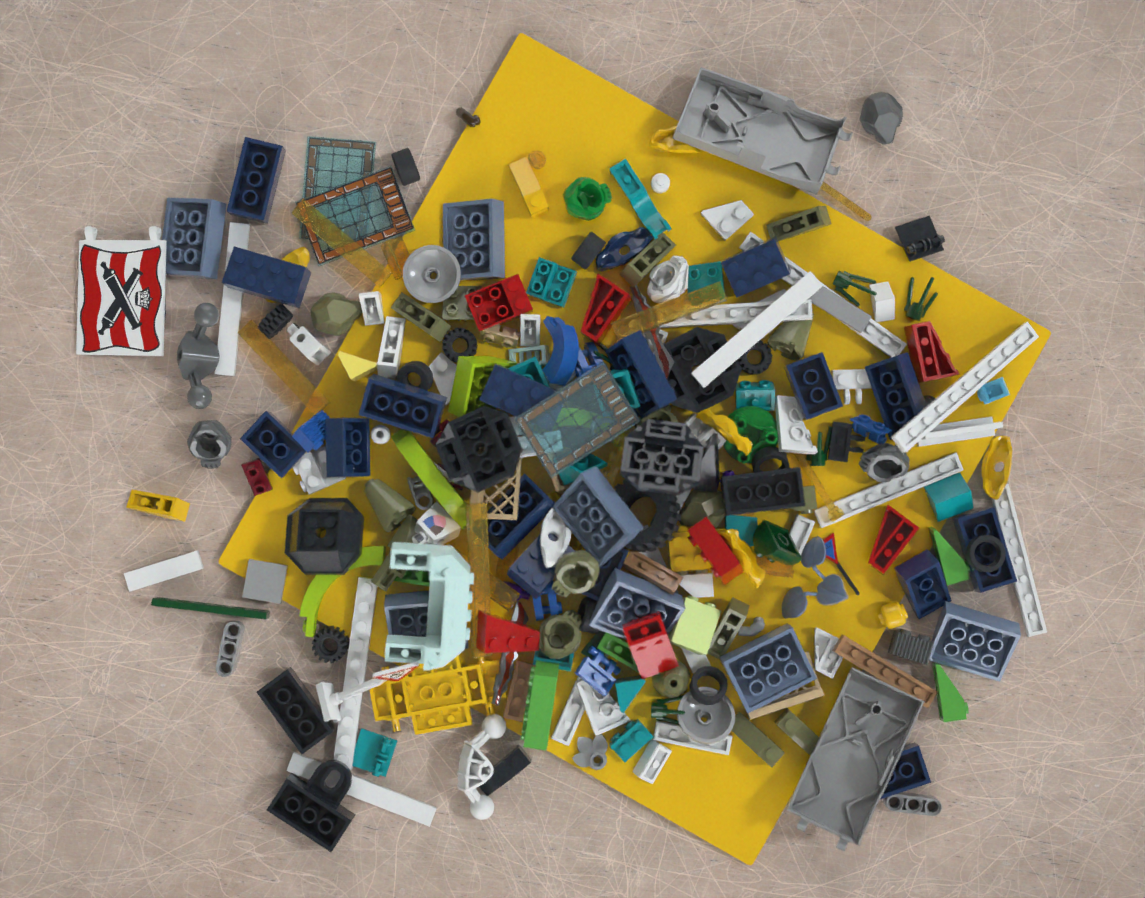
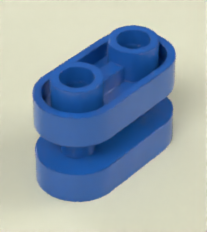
M593 341L585 343L584 350H581L579 347L575 374L578 379L604 364L602 358L594 354V351L598 350Z
M554 580L541 594H548L549 606L542 607L541 595L537 599L533 598L536 621L544 620V614L551 613L552 616L563 613L561 602H557V594L552 590Z

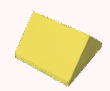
M341 351L338 353L343 366L353 381H357L378 370L377 363Z

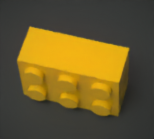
M720 528V529H716V530H717L718 533H720V532H722V531H724V530H726V529H725V528ZM688 531L672 533L674 538L668 541L669 567L671 571L704 570L712 567L708 561L706 563L699 555L701 550L698 546L693 547L687 537L690 536Z

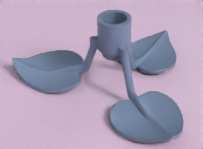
M819 536L814 537L805 545L801 554V563L806 568L812 566L813 570L823 579V582L819 583L817 593H803L802 588L799 586L790 589L782 602V614L785 619L796 618L804 613L808 603L805 596H816L818 602L822 605L836 604L848 598L840 576L831 574L825 577L816 567V565L822 564L826 557V547L824 541Z

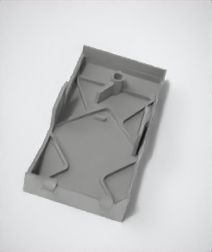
M701 67L676 127L673 139L817 195L826 173L837 175L841 166L833 167L830 164L839 139L849 141L853 132L845 133L842 129L847 117L839 120L829 118L798 107L794 99Z
M851 667L786 808L787 811L801 817L796 828L805 832L810 822L839 836L840 839L836 848L845 851L848 842H853L860 846L866 828L885 791L924 701Z

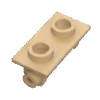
M497 325L480 331L479 339H483L487 343L494 342L506 348H517L520 332H517V329L504 326L503 332H499L501 325Z

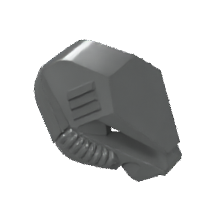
M874 93L864 101L859 120L864 130L870 135H874L877 142L883 145L890 144L894 141L896 128L902 122L903 107L889 93Z
M218 420L198 421L193 426L187 443L191 454L198 460L201 459L202 467L216 469L221 465V459L229 453L232 437Z
M888 443L877 444L864 452L859 462L863 472H867L869 477L878 482H890L892 478L902 477L909 469L907 453H902L896 444L895 446Z

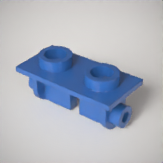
M861 414L850 418V421L854 422L852 429L855 433L864 437H868L869 433L868 439L877 444H884L887 440L885 437L886 433L892 432L891 429L885 427V424L875 422L867 415Z

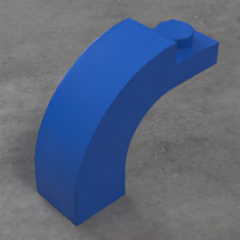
M547 316L543 322L552 336L553 352L550 360L543 368V372L550 383L565 386L577 364L579 353L577 333L574 326L566 325L561 318Z

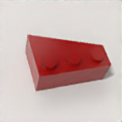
M597 273L596 283L591 294L581 333L600 346L632 299L630 294Z
M930 321L904 327L910 359L918 383L960 375L958 370L954 368L950 360L951 357L945 352L941 344L942 341Z
M887 505L868 564L884 575L918 531L919 527L890 505Z
M707 517L687 530L690 535L687 537L693 547L698 546L701 550L699 555L705 563L707 561L712 566L710 568L711 572L716 578L719 577L724 585L744 572L740 562Z
M478 610L477 649L483 653L539 651L540 631L531 626Z

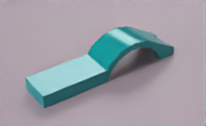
M624 159L611 167V174L653 238L656 240L662 232L672 230L668 222L654 206L645 187L628 161Z

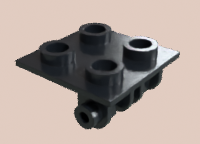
M930 215L895 227L909 262L944 251L942 243L945 242V238L943 235L937 234Z

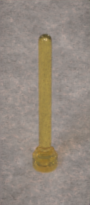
M823 181L820 189L864 220L870 221L872 219L871 214Z
M794 453L828 508V517L831 522L844 516L845 513L841 508L839 509L838 506L834 505L805 456L801 453Z

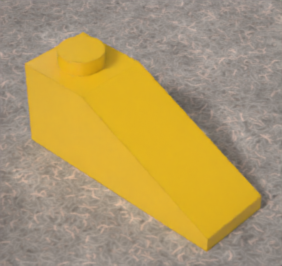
M525 157L509 164L531 218L548 211L549 206L527 158Z
M132 489L126 508L185 522L190 503L176 497Z

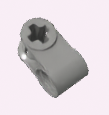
M419 476L414 478L407 477L416 506L419 509L428 510L434 504L432 493ZM423 496H427L430 501L426 507L420 505V499Z

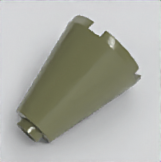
M813 312L812 320L784 321L769 337L767 343L774 351L776 349L782 352L781 356L795 361H798L800 358L802 359L814 318Z
M371 479L365 484L364 492L386 532H391L401 526L400 522L404 518L406 519L408 514L412 515L416 508L413 503L380 479Z
M678 660V667L652 676L655 690L664 697H678L689 687V670ZM672 680H676L675 683L670 684Z

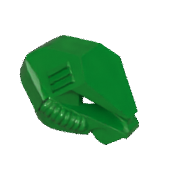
M578 177L565 189L563 199L567 212L570 215L590 221L601 215L605 204L612 201V195L607 184L599 185L597 181L589 177Z

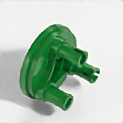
M743 406L732 411L727 416L736 424L739 435L749 438V441L752 443V450L747 456L743 451L738 450L735 444H731L729 441L723 444L726 452L740 463H752V458L757 451L765 447L777 446V423L774 417L765 409L757 406Z

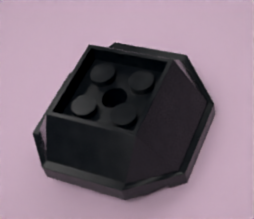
M695 327L663 344L674 360L669 373V361L661 348L659 359L663 364L666 379L670 387L673 388L677 400L671 403L673 406L698 414L700 411L733 396L742 369L737 360L704 388L691 374L693 366H700L727 343L724 334Z
M485 406L448 422L441 438L436 443V448L449 480L477 493L514 477L523 450L509 415L506 412ZM481 447H486L483 453L478 454V450Z
M647 419L641 426L625 437L620 475L638 491L678 496L699 485L703 446L685 423Z
M309 498L287 515L284 553L305 575H345L362 555L364 516L348 498ZM326 530V535L320 538L321 532Z

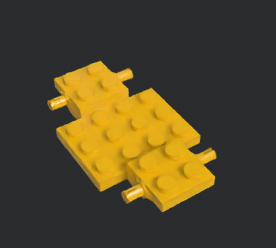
M478 649L475 650L477 662L474 664L462 666L460 654H458L444 667L423 670L424 664H419L416 669L398 682L384 681L381 685L369 689L375 721H391L393 732L401 731L399 719L412 716L414 733L418 735L472 725L470 705L485 704L487 715L495 714L491 702L494 696L495 677L499 673L500 659L485 660L483 652ZM389 666L381 667L382 671L388 670ZM504 677L498 692L501 690L503 686V682L505 681ZM507 690L502 694L501 699L508 697Z

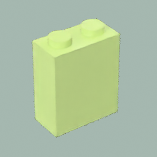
M688 595L683 598L686 609L668 634V637L673 645L699 655H707L721 610L716 609V605L705 602L703 604L698 602V598Z

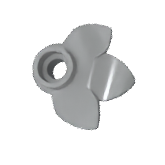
M602 734L597 735L594 740L588 737H578L577 746L580 753L574 755V762L580 767L590 766L595 770L604 768L607 763L605 753L608 749L605 737ZM599 756L601 761L595 763L594 757Z

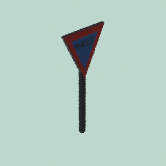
M834 533L823 539L826 547L825 558L836 564L856 595H859L860 592L838 562Z

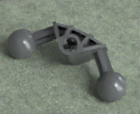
M201 303L196 307L194 311L195 328L193 332L188 331L179 344L176 355L182 377L185 380H189L191 386L187 393V401L195 409H204L212 401L210 389L202 385L201 380L216 370L220 357L217 345L205 335L207 327L215 325L219 319L218 309L211 303Z

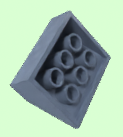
M167 197L162 240L167 241L166 274L217 279L226 203L213 199Z
M482 199L443 204V247L456 257L461 269L460 280L505 278L504 201Z
M597 467L582 472L552 506L585 550L598 561L599 567L620 551L644 528Z
M615 568L604 585L589 626L627 640L622 624L659 611L666 632L669 634L686 608L682 595L677 593L672 595L646 580Z
M429 590L385 595L384 609L389 635L426 637ZM465 640V649L469 648L468 640Z
M945 601L931 642H934L929 660L1000 682L1021 637L1020 625L1017 622Z
M788 623L719 657L747 713L817 679L793 627Z

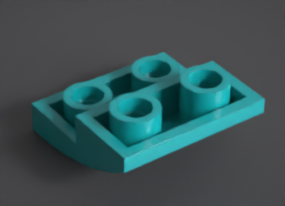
M539 257L526 293L564 308L577 271Z

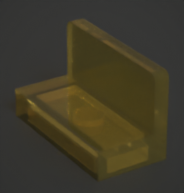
M755 554L758 566L765 570L766 575L793 578V565L789 566L777 561L772 563L766 556L760 558Z

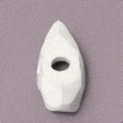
M551 508L546 515L540 534L541 553L546 568L552 567L561 559L571 539V530L554 508ZM548 534H555L558 541H551Z

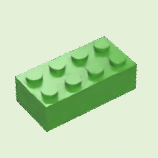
M536 660L535 667L531 666L521 740H524V747L547 751L559 663Z

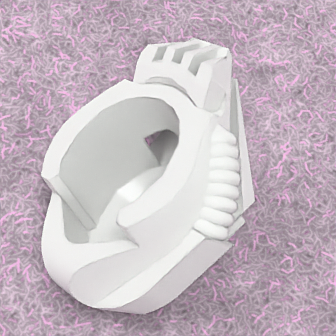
M672 256L670 261L658 264L652 269L649 276L651 280L647 288V294L652 301L662 305L668 304L678 298L688 288L689 265L683 256Z

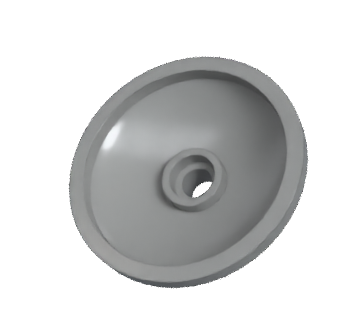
M427 245L416 249L407 258L403 268V280L407 290L416 299L426 303H438L448 299L457 290L461 279V269L456 257L446 248L437 245ZM433 272L437 274V277L435 279L430 278V275Z
M710 687L698 688L700 692L708 696H714L719 692V690ZM689 691L678 705L677 710L685 711L684 715L677 714L680 728L690 739L703 744L717 743L726 738L734 726L735 710L726 695H724L720 702L714 705H703L698 703ZM701 717H705L707 722H703Z

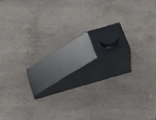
M713 434L703 451L700 482L698 486L694 487L695 491L717 492L720 482L718 434Z
M518 745L493 766L492 776L479 786L486 796H489L526 768L532 759Z

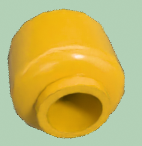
M898 601L881 606V613L878 614L881 624H886L888 629L904 625L908 618L903 603L900 604Z

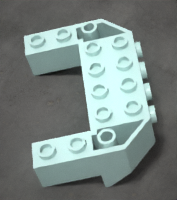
M393 542L390 568L430 571L426 637L387 635L385 662H418L419 664H424L423 670L444 667L465 650V640H469L470 628H466L467 621H471V610H468V603H472L473 591H469V584H473L474 573L470 572V565L453 546Z

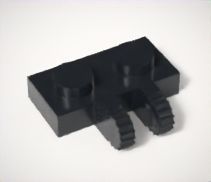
M832 422L827 460L848 462L849 452L864 453V449L860 447H850V440L863 442L865 437L851 435L853 424Z

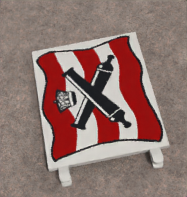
M86 226V240H79L76 355L164 356L167 241L160 240L161 228L156 226L149 228L150 240H95L97 228Z

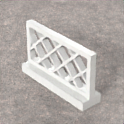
M992 417L938 424L917 442V446L995 436L994 429L1003 428V422L993 423Z

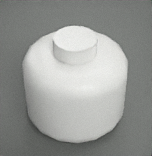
M658 173L653 176L651 180L653 191L664 193L669 189L670 179L666 174Z
M383 425L375 426L371 431V439L377 444H385L391 437L390 430Z

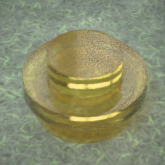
M532 151L528 155V161L533 168L539 170L544 167L546 157L541 151Z

